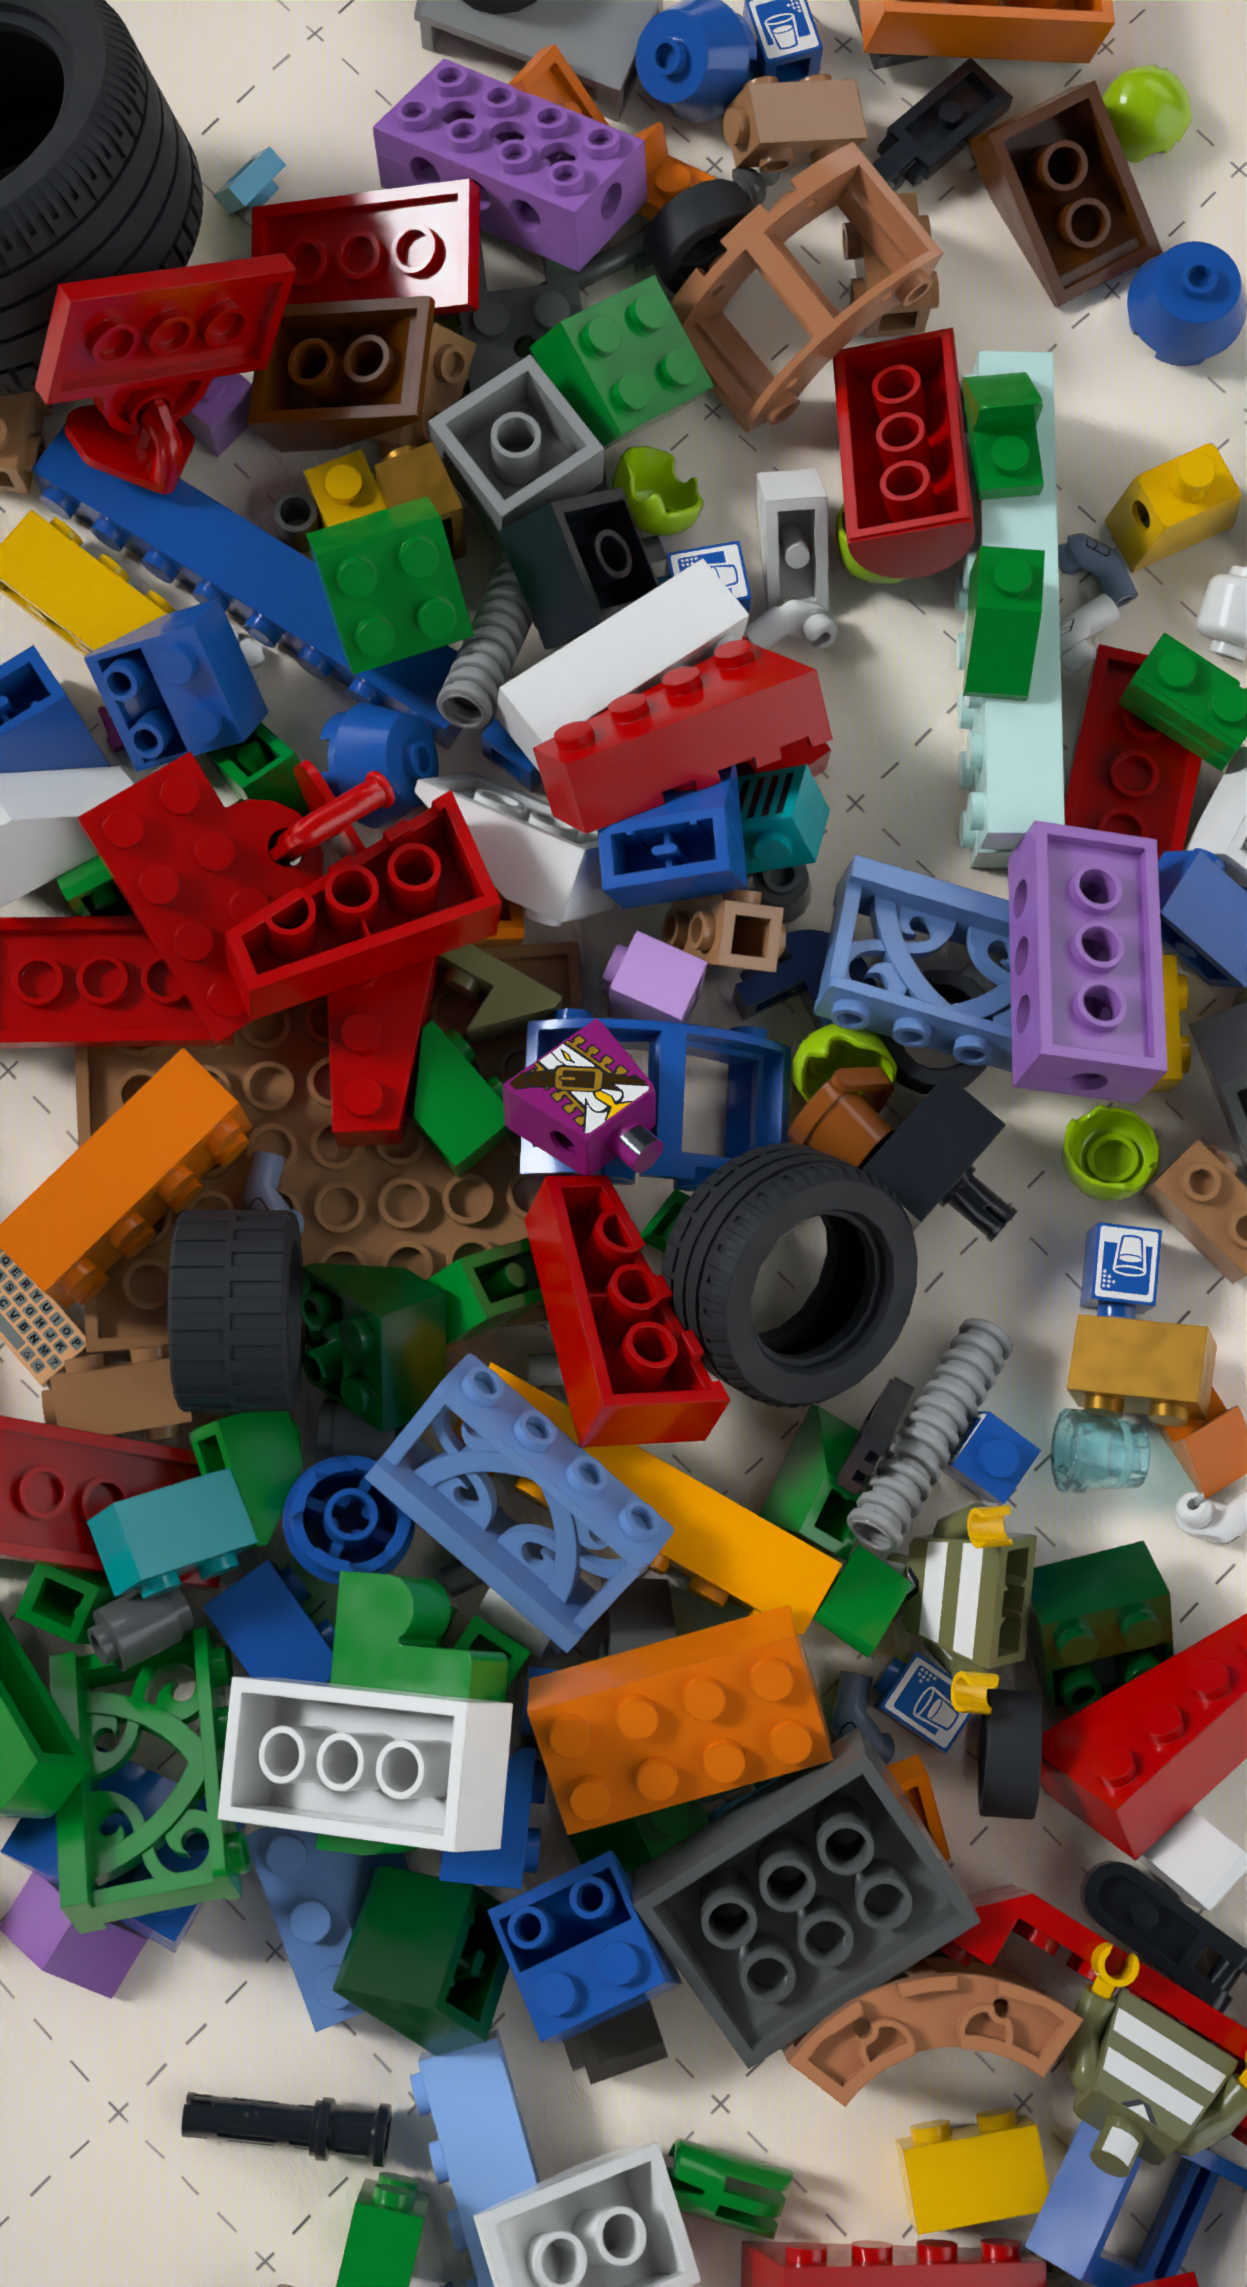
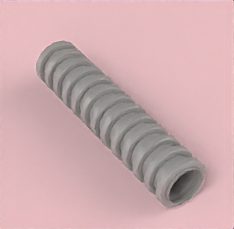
M506 549L482 598L480 607L476 611L474 620L471 622L474 637L463 640L449 675H447L443 688L440 690L436 700L438 710L443 718L462 729H482L489 724L493 710H495L497 705L499 687L507 682L511 669L514 667L523 642L533 623L529 607L516 574L510 565Z
M969 1318L965 1319L960 1325L959 1334L952 1339L950 1349L941 1358V1365L934 1369L932 1380L924 1386L922 1390L923 1396H920L914 1403L913 1412L907 1415L904 1420V1427L895 1435V1443L888 1447L885 1452V1459L878 1464L876 1476H872L866 1484L867 1492H863L859 1496L857 1508H854L847 1517L849 1528L866 1545L888 1552L896 1551L903 1543V1535L909 1532L913 1525L912 1518L917 1517L921 1512L922 1502H925L932 1492L931 1486H934L940 1479L941 1470L950 1461V1454L959 1446V1438L963 1437L968 1430V1422L975 1418L977 1407L987 1397L986 1391L993 1387L995 1376L1004 1368V1360L1011 1356L1013 1343L1010 1337L994 1323L983 1319Z

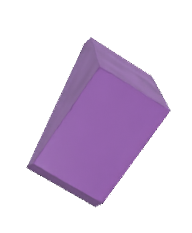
M34 1872L30 1875L0 1924V1930L42 1971L110 1999L114 1997L149 1939L119 1921L108 1922L107 1929L80 1934L60 1909L59 1887Z

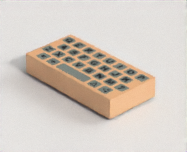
M4 1252L0 1253V1338L37 1382L45 1388L50 1384V1377L66 1370L64 1360L82 1357L86 1353L85 1333L58 1302L44 1293Z

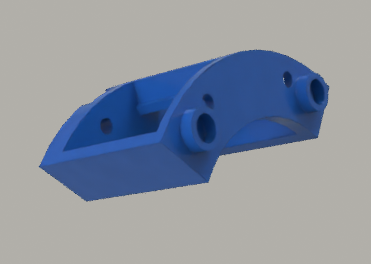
M565 1008L555 1010L554 1019L528 1021L525 1068L596 1019L592 1018V1012L583 1009ZM597 1018L605 1025L623 1049L649 1051L648 1079L656 1091V1124L651 1133L662 1141L663 1150L658 1160L649 1169L639 1173V1177L673 1179V1189L694 1192L704 1180L729 1160L737 1156L739 1157L741 1154L756 1147H767L775 1143H788L791 1047L767 1039L768 1031L766 1029L754 1026H738L727 1030L676 1022ZM686 1055L728 1064L725 1157L682 1152ZM524 1138L521 1139L520 1174L544 1181L546 1176H585ZM617 1156L593 1175H608L614 1185L635 1184L636 1172Z
M1081 2120L1025 2247L1080 2281L1096 2287H1128L1177 2275L1220 2176L1247 2189V2166L1210 2147L1190 2157L1179 2155L1182 2158L1136 2262L1133 2264L1103 2248L1143 2159L1137 2156L1127 2177H1115L1105 2173L1090 2158V2152L1100 2131Z

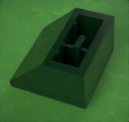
M311 1263L303 1266V1295L300 1300V1308L305 1325V1353L303 1354L302 1364L307 1381L335 1401H339L353 1414L359 1416L383 1434L408 1424L440 1382L447 1376L446 1292L404 1267Z
M1144 1541L1034 1567L1027 1638L1046 1710L1050 1718L1078 1712L1174 1656L1170 1592Z
M385 1865L375 1868L332 1991L435 2056L485 2043L510 1967L487 1911L502 1904V1902L474 1884L439 1881L437 1876Z

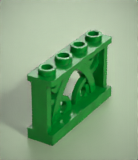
M207 1626L193 1628V1633L182 1635L180 1643L126 1671L119 1670L113 1662L108 1665L102 1664L96 1654L78 1657L77 1653L72 1651L49 1656L51 1698L91 1764L88 1772L63 1806L56 1812L60 1909L80 1934L107 1929V1923L222 1898H226L228 1901L242 1898L241 1874L250 1872V1854L246 1836L242 1830L237 1831L236 1822L218 1819L229 1706H226L225 1687L231 1686L234 1670L228 1647L226 1645L218 1647ZM187 1669L196 1676L195 1691L189 1699L185 1701L173 1699L175 1690L179 1686L177 1681L174 1680L162 1688L157 1696L156 1705L147 1702L152 1686L161 1675ZM136 1680L132 1697L117 1693L94 1692V1688ZM198 1718L200 1719L201 1739L187 1726ZM120 1723L126 1725L122 1740L114 1750L110 1752L97 1750V1741L101 1735L113 1733L119 1739ZM142 1730L166 1742L188 1762L181 1779L172 1793L147 1821L139 1808L130 1799L116 1792L100 1791L99 1780L114 1774L130 1760L139 1745ZM204 1795H206L207 1812L196 1809ZM113 1814H123L129 1819L134 1832L127 1836L120 1824L114 1834L107 1836L102 1834V1824L107 1817ZM195 1833H203L207 1836L209 1852L205 1861L198 1868L175 1873L166 1869L161 1864L157 1851L166 1843L179 1857L191 1858L184 1848L186 1840ZM142 1862L145 1863L153 1877L147 1880L105 1888V1883L129 1872Z

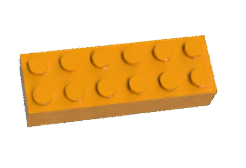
M490 1363V1369L495 1371L502 1380L538 1411L546 1415L553 1424L578 1444L569 1406L496 1364ZM459 1417L453 1430L462 1443L466 1445L461 1434V1426L464 1421ZM636 1445L582 1448L673 1526L674 1533L647 1567L648 1569L663 1576L668 1567H671L691 1579L686 1587L688 1592L718 1609L724 1607L728 1600L747 1611L746 1617L790 1605L799 1636L804 1635L842 1563ZM487 1472V1474L493 1478L495 1472ZM512 1475L518 1479L514 1486L517 1493L549 1510L540 1486L532 1479Z

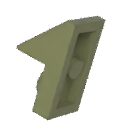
M472 944L438 955L439 970L446 974L443 981L449 987L470 999H476L479 994L486 997L467 1029L469 1044L526 1031L528 1021L554 1019V1011L562 1009L561 995Z

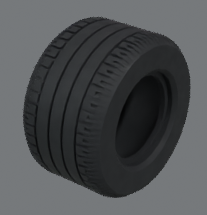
M0 0V396L36 391L34 387L58 284L186 267L200 232L199 228L203 215V185L193 148L128 28L119 14L105 0Z

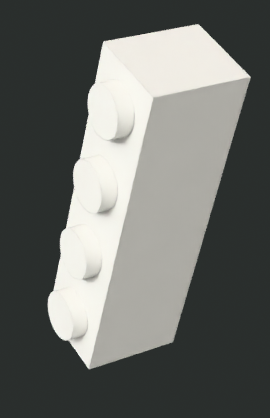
M702 558L499 687L495 717L539 771L533 748L553 738L557 729L568 723L586 721L608 710V705L613 700L628 694H639L661 683V679L666 673L681 667H692L714 656V651L722 644L742 640L749 613Z

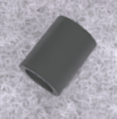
M291 491L285 493L277 500L274 506V518L280 541L299 553L309 552L311 549L306 534L321 529L316 504L304 492ZM296 519L307 520L300 526L288 525Z

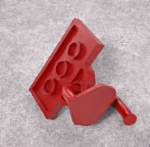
M282 253L58 284L34 388L46 405L86 398L93 399L95 404L80 406L70 411L64 427L67 438L87 465L156 493L170 494L178 484L195 443L193 434L181 418L188 415L200 402L213 378L267 368L296 269L286 255Z
M190 751L77 817L78 824L214 1043H218L252 1022L227 965L225 932L294 888L300 887L303 889L322 877L323 851L321 845L325 842H328L341 858L348 854L353 857L366 849L352 824L379 807H391L395 800L390 782L380 772L370 771L366 775L365 781L335 798L320 772L308 759L298 763L293 768V771L310 810V813L303 817L297 811L270 800L248 799L224 807ZM278 831H284L273 841L272 849L268 852V842L271 835ZM301 857L300 861L293 866H281L275 863L276 861L290 863Z

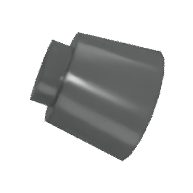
M806 865L747 874L748 890L762 893L760 905L784 908L783 924L792 922L800 917L811 902L812 886Z

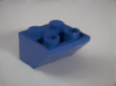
M219 598L165 614L90 652L84 657L136 772L173 762L190 751L195 756L244 742L269 713Z
M34 645L0 665V773L111 767L70 699Z
M736 765L718 771L721 780L718 784L700 791L696 789L688 791L669 789L663 792L665 798L663 805L597 830L602 890L622 909L724 894L736 889L748 890Z
M523 1744L508 1757L501 1849L466 1852L442 1851L439 1881L522 1889L523 1873L537 1874L541 1829L528 1827L531 1803L544 1804L548 1774L543 1760H535L536 1745Z
M613 1851L604 1853L487 1910L540 2042L562 2043L683 1984L675 1964L634 1908L632 1881Z

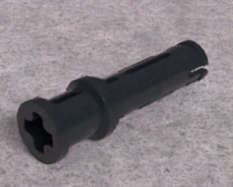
M188 2092L186 2096L187 2104H184L181 2125L182 2137L211 2138L231 2142L309 2150V2156L315 2157L317 2161L327 2162L330 2155L371 2159L374 2167L384 2168L386 2164L392 2122L391 2104L380 2103L377 2110L338 2106L335 2098L323 2097V2100H316L315 2106L237 2097H219L196 2092Z

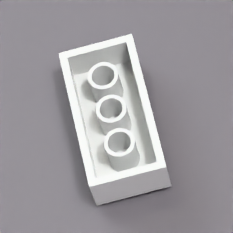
M232 1677L218 1819L449 1852L501 1849L513 1703L286 1678Z

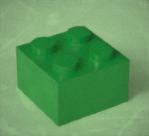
M655 275L560 321L529 347L538 365L600 442L604 450L678 412L714 387Z
M428 496L306 534L340 646L353 675L474 637L441 516Z

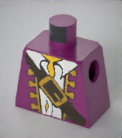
M597 1018L502 1085L505 1125L517 1135L581 1175H593L617 1156L636 1173H642L649 1169L662 1153V1141L651 1133L656 1124V1091L653 1084L605 1025Z

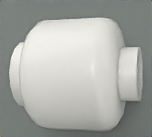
M1233 565L1230 568L1229 574H1218L1210 580L1196 620V627L1202 636L1212 640L1209 652L1239 662H1244L1247 654V568Z

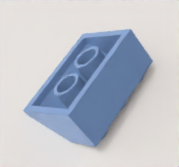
M270 1826L245 1835L249 1852L315 2033L365 2013L364 2010L335 1993L332 1989L375 1868L385 1865L409 1870L403 1853L358 1855L316 1849L317 1833Z

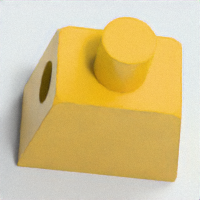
M1207 443L1137 476L1107 515L1104 523L1130 571L1134 573L1233 527L1236 522L1242 495L1217 447L1213 443ZM1141 517L1150 519L1149 528L1141 522Z

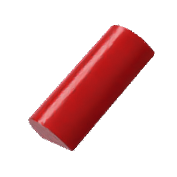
M951 327L841 349L833 357L846 537L849 552L853 559L864 569L889 578H918L943 571L957 563L967 554L975 538L954 329Z

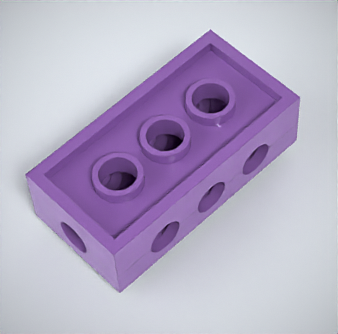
M445 58L372 127L381 187L393 189L470 179L480 186V230L578 272L647 201L645 140L533 94L518 90L511 85Z
M1035 820L1008 857L1013 1087L1137 1104L1167 1072L1157 839Z

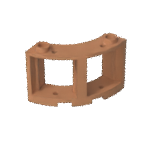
M854 142L825 156L793 177L790 183L795 190L784 194L769 212L766 211L761 203L754 208L720 241L727 250L708 266L709 271L705 273L702 268H696L670 303L714 385L711 389L745 432L768 421L771 425H777L792 415L800 404L798 397L845 345L870 324L900 303L903 306H909L919 300L929 290L933 283L930 275L944 254ZM835 206L840 208L892 273L864 293L841 313L837 311L784 245V242L797 231ZM755 269L760 272L812 337L775 378L722 312L739 287Z
M926 1956L881 1986L846 2002L825 2017L813 2029L787 2044L781 2050L790 2065L846 2107L853 2097L881 2072L902 2060L915 2056L917 2052L934 2048L960 2047L961 2049L993 2053L1011 2059L1043 2078L1084 2019L1033 1982L1011 1971L971 1960L969 1966L965 1967L951 1957Z

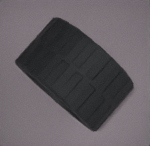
M185 1210L176 1220L169 1263L168 1351L173 1394L177 1401V1406L183 1412H291L297 1405L302 1376L304 1318L300 1308V1300L303 1295V1257L297 1215L291 1210Z

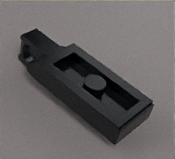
M969 58L887 128L886 137L877 146L876 152L881 156L872 165L893 191L899 189L905 180L915 187L924 179L928 180L968 145L967 140L984 132L1010 109L1013 97L972 58Z

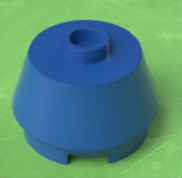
M721 0L679 1L654 16L647 23L639 37L636 48V68L644 89L671 114L681 120L693 123L710 121L725 114L724 109L741 92L747 80L750 60H756L757 58L755 39L748 23L740 14L735 13L732 8Z
M1191 241L1181 243L1146 262L1134 276L1127 297L1129 324L1133 334L1136 331L1141 340L1156 351L1154 356L1156 359L1176 366L1198 365L1204 362L1205 359L1227 349L1240 334L1246 318V297L1237 265L1225 251L1206 242Z
M363 702L352 706L348 711L333 715L321 732L320 740L329 741L327 753L329 771L320 772L335 798L365 781V777L370 771H378L383 774L393 788L395 795L393 805L389 808L379 807L357 821L359 822L358 824H363L373 829L384 828L425 805L414 792L418 779L438 777L439 763L434 739L421 719L411 714Z
M342 1455L325 1459L307 1469L296 1480L288 1493L283 1510V1530L286 1542L300 1565L321 1580L339 1585L340 1571L388 1574L402 1561L411 1545L415 1531V1522L364 1478L377 1462L376 1460L355 1455Z

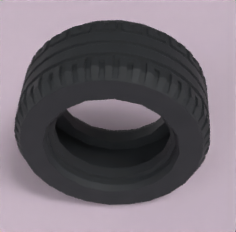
M775 1143L767 1147H756L741 1154L739 1157L737 1156L729 1160L697 1187L682 1207L668 1237L662 1263V1275L673 1294L669 1303L685 1331L692 1329L704 1350L700 1360L707 1372L756 1401H761L770 1406L798 1408L824 1402L860 1383L882 1362L898 1340L910 1314L917 1287L918 1255L909 1216L904 1211L903 1205L897 1199L896 1194L888 1189L881 1180L847 1162L810 1146ZM820 1215L826 1228L827 1253L817 1285L796 1314L778 1328L758 1334L752 1322L751 1298L761 1265L782 1235L800 1221Z

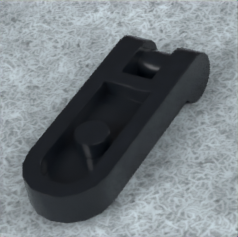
M1106 1860L1094 1865L1085 1874L1080 1885V1901L1085 1913L1096 1924L1174 1980L1189 1993L1219 2012H1225L1233 2000L1228 1995L1229 1991L1241 1973L1247 1976L1246 1948L1131 1865L1121 1861ZM1208 1947L1219 1958L1207 1976L1204 1977L1193 1967Z

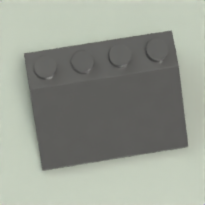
M860 1726L831 1744L834 1761L784 1774L632 1872L634 1908L748 2069L813 2029L825 2017L846 2002L881 1986L981 1922L977 1911L899 1783Z

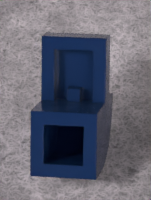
M806 929L786 933V944L780 957L782 963L777 965L776 972L744 970L739 975L742 982L735 985L732 997L742 1020L751 1018L799 995L816 1030L832 1024L831 1019L814 1014L815 1001L818 998L830 933ZM862 957L850 963L849 975L851 980L878 987L874 978L864 979L869 968Z

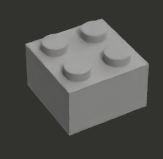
M528 355L428 421L429 443L433 441L451 483L502 549L505 546L499 530L550 502L582 496L603 482V446L531 355Z

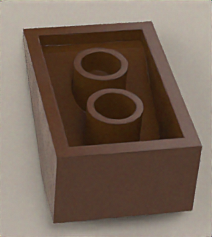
M1095 80L1070 87L967 140L990 199L1055 307L1163 253Z
M429 295L286 305L267 368L254 371L247 424L280 452L337 450L421 421L435 300Z

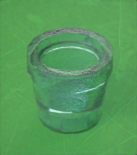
M1064 1408L1059 1413L1051 1443V1470L1054 1484L1059 1491L1084 1493L1086 1490L1139 1488L1144 1483L1150 1464V1438L1144 1424L1091 1414L1089 1410Z

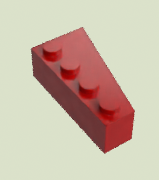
M735 640L722 644L714 651V656L692 667H681L666 673L662 677L661 683L639 694H628L613 700L608 705V710L586 721H576L560 727L555 731L553 738L534 747L533 751L553 817L587 834L663 805L665 802L663 792L669 789L676 791L696 789L700 791L721 782L718 773L721 769L753 760V764L757 768L782 759L779 747L806 737L807 744L812 748L833 740L817 669L752 644L750 641Z
M452 790L433 800L431 808L409 822L403 819L384 831L382 839L352 857L348 854L330 865L328 873L305 888H294L225 932L227 965L250 1021L497 935L502 903Z
M438 955L327 994L332 1133L338 1147L403 1144L419 1068L422 1027L429 1022L432 1008L431 1002L439 970Z
M608 1175L546 1176L524 1222L579 1448L705 1441L731 1399L720 1380L712 1382L700 1360L704 1354L703 1348L692 1329L688 1331L683 1329L669 1303L673 1294L663 1275L656 1276L641 1251L645 1243Z
M1247 1613L1042 1733L1040 1782L1044 1792L1135 1861L1247 1758Z
M1006 2238L980 2240V2248L958 2247L956 2242L940 2239L916 2241V2246L893 2245L888 2242L873 2240L854 2241L851 2244L742 2241L741 2287H1046V2262L1022 2251V2243L1020 2241Z

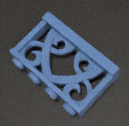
M855 854L836 885L833 901L835 909L818 998L815 1001L814 1014L831 1019L834 1024L845 1029H866L892 1037L895 1042L906 1047H926L953 1055L955 1059L964 1064H985L1012 1072L1010 973L1008 972L1010 971L1009 900ZM857 914L870 917L875 939L852 942ZM912 930L930 935V939L925 941L904 942V939L914 940L917 934ZM947 941L967 946L970 958L980 973L998 986L977 998L950 1005L930 985L913 959L927 957L936 953ZM988 952L1008 959H1002L997 965L990 958ZM863 956H881L883 962L873 965L864 976V979L876 978L882 982L884 989L851 980L849 975L850 963Z
M470 1353L440 1382L431 1396L364 1477L566 1653L575 1646L585 1632L639 1574L650 1565L674 1533L673 1526L662 1518L649 1504L633 1493L598 1460L589 1455L584 1449L579 1448L577 1443L553 1424L546 1415L538 1411L502 1380L495 1371ZM450 1409L464 1421L461 1426V1434L466 1445L462 1443L452 1428ZM430 1426L445 1449L444 1451L436 1453L420 1439ZM487 1472L507 1473L532 1479L542 1489L550 1509L554 1530L536 1524L519 1525L497 1506L495 1487ZM609 1546L622 1558H602L584 1549V1547L600 1550ZM584 1569L608 1580L598 1591H595L580 1578L581 1570Z

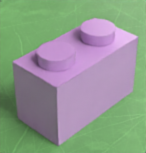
M636 930L628 948L621 944L616 946L603 975L606 983L602 994L609 996L608 1017L613 1019L653 1020L687 1024L702 993L708 962Z

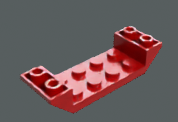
M1009 1884L968 1894L967 1897L977 1911L981 1922L938 1949L965 1967L969 1966L974 1956L991 1966L1012 1931L1053 1957L1060 1946L1072 1954L1066 1966L1094 1983L1097 1975L1092 1969V1953L1097 1946L1109 1941L1035 1894ZM1112 1944L1110 1955L1105 1960V1970L1111 1976L1122 1972L1125 1967V1960L1129 1955L1114 1944ZM1139 1961L1137 1977L1132 1983L1124 1987L1139 1999L1177 2023L1178 2021L1187 2026L1188 2030L1236 2059L1238 2064L1233 2073L1241 2075L1247 2068L1245 2062L1247 2029ZM1247 2115L1231 2133L1232 2137L1246 2146Z

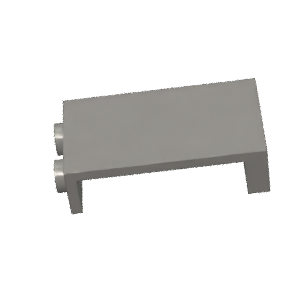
M417 0L414 19L420 22L422 48L431 52L434 51L442 31L449 32L525 62H529L540 49L556 44L580 82L597 88V108L603 117L619 122L639 77L636 68V48L639 37L647 23L663 11V0H538L518 12L492 14L473 9L462 0Z

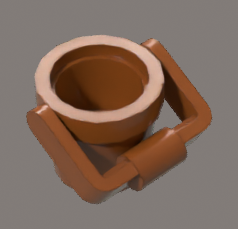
M882 1067L837 1069L831 1079L816 1092L792 1123L787 1134L791 1139L790 1143L793 1145L802 1144L810 1146L862 1170L895 1131L879 1114L894 1091V1085Z

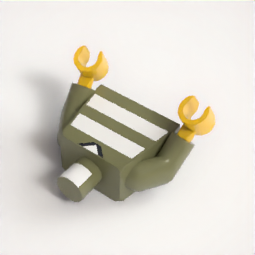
M973 1503L939 1519L934 1527L933 1534L913 1537L909 1544L908 1556L893 1552L884 1560L885 1564L913 1583L904 1599L902 1624L906 1632L924 1640L925 1648L952 1676L951 1702L955 1711L961 1713L990 1715L992 1708L987 1702V1689L997 1688L999 1676L987 1673L986 1669L1025 1660L1037 1536L1032 1534L1005 1533L1004 1517L1005 1515H1011L1010 1505L988 1506L983 1503Z
M1105 1942L1097 1946L1092 1953V1969L1097 1975L1093 1985L1085 1984L1073 2011L1083 2018L1084 2021L1064 2049L1068 2078L1077 2089L1073 2111L1078 2118L1100 2131L1090 2152L1091 2161L1105 2173L1124 2178L1129 2175L1137 2156L1150 2164L1159 2166L1173 2152L1190 2157L1229 2137L1247 2115V2068L1241 2075L1233 2073L1238 2064L1236 2059L1124 1988H1121L1113 1996L1112 1993L1115 1987L1127 1986L1135 1980L1139 1972L1138 1957L1131 1952L1125 1960V1967L1122 1972L1113 1976L1108 1975L1105 1970V1960L1110 1955L1113 1945ZM1246 2050V2052H1245V2062H1246V2065H1247V2050Z

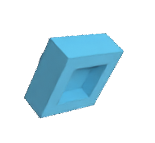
M269 146L253 155L213 197L229 215L246 206L252 211V207L263 205L279 189L272 179L286 164Z

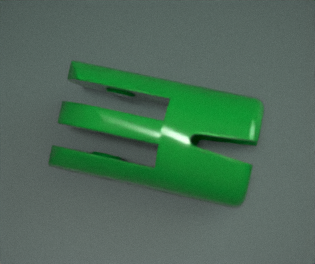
M683 2138L675 2140L668 2156L674 2158L672 2167L666 2168L680 2212L774 2240L778 2228L774 2218L782 2214L786 2201L782 2192L789 2190L794 2172Z

